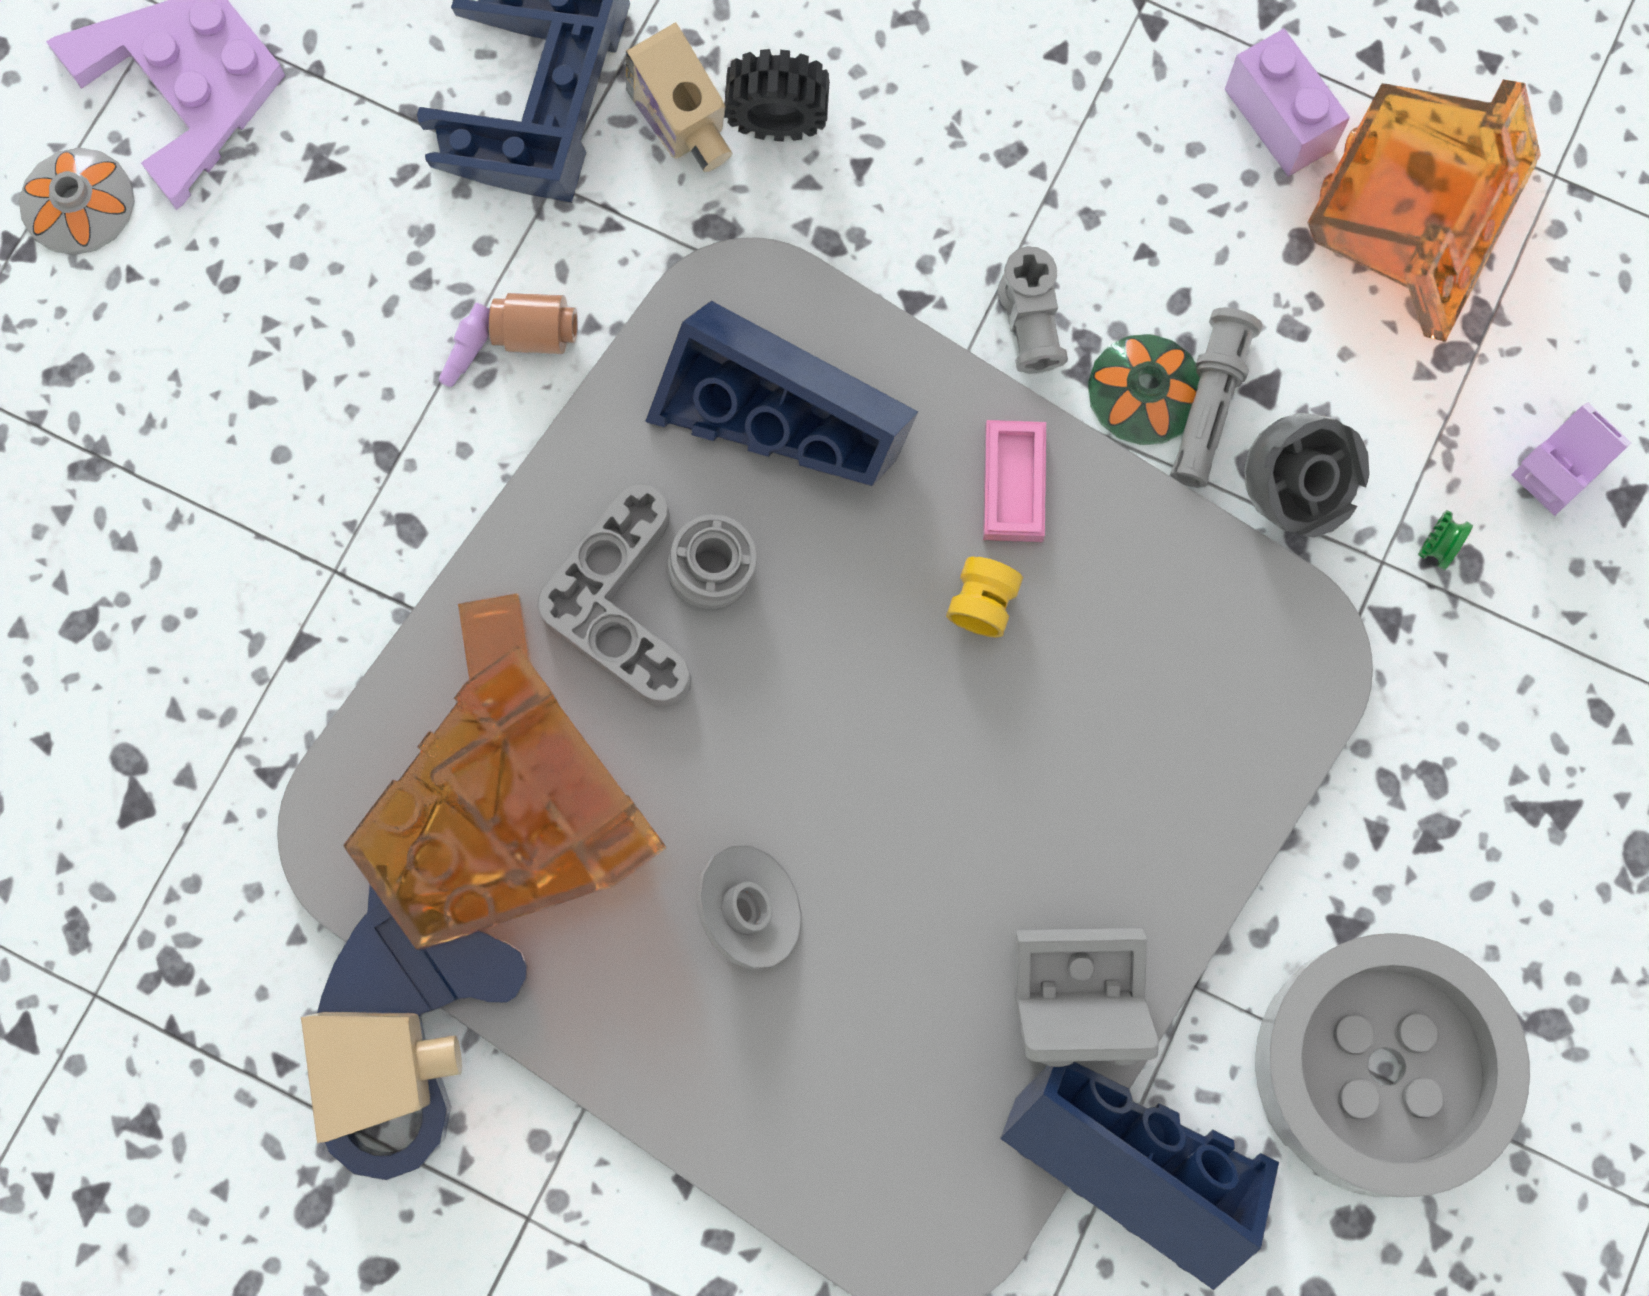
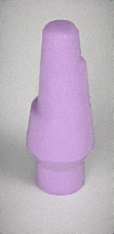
M475 303L470 314L460 321L453 339L455 345L439 376L441 384L452 387L460 375L466 372L489 338L490 309L486 306Z

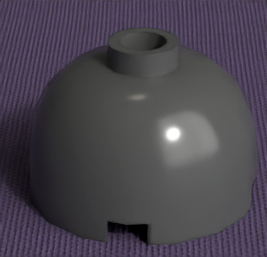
M1297 413L1283 417L1259 433L1250 447L1244 467L1245 487L1256 511L1277 527L1302 536L1317 537L1336 530L1351 518L1358 507L1351 504L1357 494L1359 485L1367 487L1370 476L1368 451L1360 434L1337 419L1310 413Z

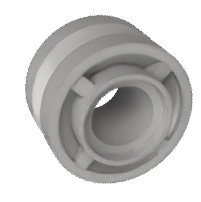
M707 514L690 520L676 534L668 558V577L673 589L685 602L702 609H719L734 603L747 589L755 570L757 554L754 541L749 532L739 522L727 516ZM705 551L716 552L725 559L727 569L720 573L706 572L698 565L696 556Z

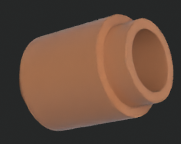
M508 293L505 299L494 298L491 302L489 335L492 345L504 346L507 352L564 354L567 343L576 342L578 332L577 309L575 307H568L565 295Z

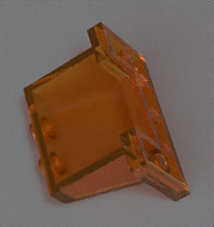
M1503 79L1491 103L1381 83L1361 123L1350 131L1345 143L1344 154L1334 173L1328 174L1323 181L1320 199L1307 222L1314 242L1408 288L1424 337L1446 342L1541 156L1526 83Z

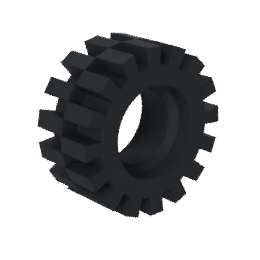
M770 49L760 50L759 57H756L752 52L742 55V60L735 58L731 61V67L727 68L724 118H728L727 123L731 127L739 126L738 132L747 135L752 131L755 132V138L764 140L766 135L774 136V141L784 142V136H790L793 141L802 140L803 133L812 137L817 134V129L823 130L826 126L830 85L829 72L827 69L822 70L823 64L817 60L809 63L808 55L800 53L796 58L790 57V50L780 49V55H772Z

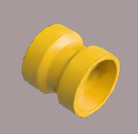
M968 557L960 575L963 583L961 593L952 597L946 617L958 627L978 635L1002 637L1010 617L1006 611L1008 602L1017 597L1023 577L1018 571L1001 562L983 557Z

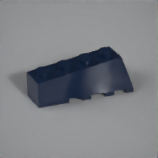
M711 300L682 321L645 422L661 427L673 424L691 429V435L711 441L716 440L718 437L747 445V451L767 457L775 453L794 458L799 461V466L873 486L897 461L918 411Z
M1076 1062L1061 1067L1047 1065L1015 1098L1000 1138L1002 1141L1212 1290H1215L1261 1249L1279 1166L1278 1161L1262 1153L1252 1160L1234 1151L1235 1143L1233 1139L1213 1129L1206 1136H1203L1181 1125L1180 1113L1160 1103L1155 1107L1146 1108L1133 1101L1129 1088Z

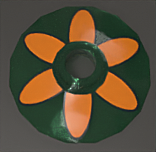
M1153 334L1127 336L1108 345L1095 360L1087 384L1090 407L1100 424L1119 439L1138 445L1168 442L1184 432L1200 379L1196 373V362L1189 352L1173 340ZM1144 374L1152 375L1157 378L1159 386L1154 389H1147L1140 384L1139 377Z

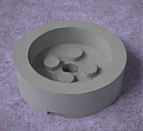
M1398 933L1373 934L1344 942L1309 960L1274 995L1265 1012L1257 1037L1255 1053L1257 1087L1263 1108L1275 1133L1285 1146H1288L1303 1163L1315 1172L1314 1174L1333 1185L1354 1193L1374 1197H1418L1445 1192L1461 1186L1485 1171L1503 1153L1514 1137L1525 1112L1530 1085V1059L1523 1028L1513 1006L1502 989L1483 968L1454 948L1425 937ZM1380 1048L1391 1052L1397 1058L1398 1063L1402 1065V1070L1399 1072L1397 1080L1390 1086L1381 1085L1376 1082L1369 1072V1058L1373 1052Z

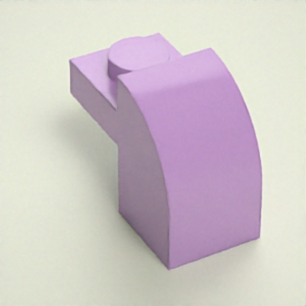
M1587 402L1546 441L1534 449L1511 475L1556 516L1632 442Z

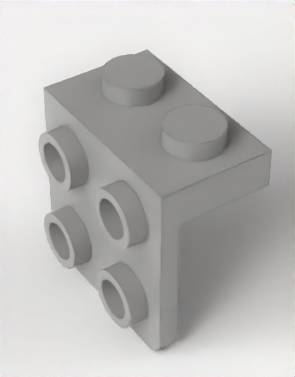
M1144 928L1016 930L1015 1001L1025 1055L1029 1060L1055 1067L1067 1066L1074 1061H1107L1115 1065H1132L1140 1060H1152L1158 1056L1159 1041L1145 998L1147 937Z

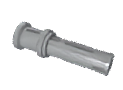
M1223 307L1212 311L1209 323L1213 329L1206 352L1198 356L1195 365L1196 373L1200 377L1198 389L1189 412L1177 457L1170 472L1172 478L1186 486L1200 488V485L1202 487L1207 486L1212 461L1220 441L1235 388L1241 386L1242 382H1245L1249 369L1245 362L1251 341L1259 336L1262 329L1261 320L1256 316L1235 308Z

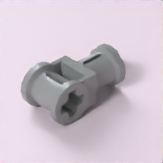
M1032 246L1017 249L1009 256L1004 268V274L998 285V298L1001 305L1007 310L1010 331H1016L1020 355L1015 359L1017 371L1028 374L1050 371L1063 366L1068 361L1066 349L1059 345L1054 318L1058 310L1054 283L1057 279V266L1054 258L1047 251Z

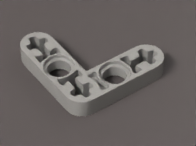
M634 484L626 487L618 494L544 585L538 597V609L545 625L554 634L633 693L655 707H670L684 699L690 689L691 676L686 660L679 652L610 602L664 535L669 525L670 514L664 495L657 488L649 484ZM648 502L652 503L651 509L655 520L649 523L641 519L636 523L629 534L632 542L637 544L630 548L620 534L610 529L616 526L621 534H623L632 522L629 508L633 504L643 508ZM603 545L616 548L622 555L619 567L606 575L593 572L587 565L590 553L595 548ZM575 572H579L590 586L599 589L595 595L591 593L587 586L581 591L576 599L580 613L575 617L565 613L560 619L555 618L558 611L553 603L554 600L559 596L562 599L569 600L580 588L577 579L572 577ZM611 627L626 629L632 636L628 651L618 657H608L602 654L597 647L600 634ZM644 645L652 648L644 653L647 662L662 671L669 664L674 666L672 673L677 684L672 689L666 685H661L656 691L650 689L653 684L651 675L638 664H636L633 674L630 675L625 671L638 661Z

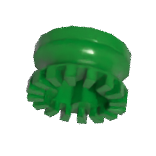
M1444 511L1433 527L1434 533H1429L1430 539L1427 538L1424 541L1418 556L1424 559L1429 556L1435 557L1438 560L1437 567L1445 571L1465 543L1473 525L1467 521L1463 524H1458L1453 520L1452 512Z

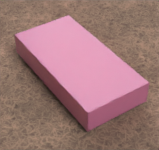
M987 420L985 426L983 540L1043 542L1045 537L1046 422Z

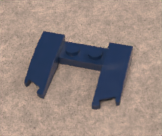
M453 0L451 9L455 16L514 33L545 39L546 41L521 121L419 107L417 113L419 125L423 130H436L440 153L431 152L425 154V160L431 168L486 185L572 203L587 153L581 138L607 51L615 53L617 51L629 11L630 1Z

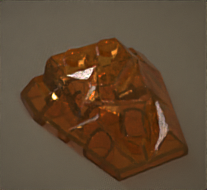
M518 645L465 682L453 698L457 702L434 733L429 730L417 746L420 750L419 754L398 781L392 780L343 845L418 951L593 892L614 887L666 849L663 841L632 799L623 792L563 711L550 688Z

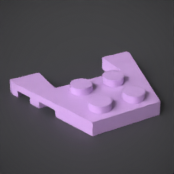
M167 0L54 36L46 41L81 89L126 58L132 57L189 129L188 131L141 162L148 175L176 210L183 206L191 196L188 189L204 170L209 173L221 158L218 151L236 128L244 129L285 77L278 61L228 0Z

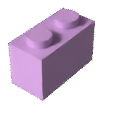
M1285 28L1236 55L1225 91L1288 177L1335 150L1350 116Z

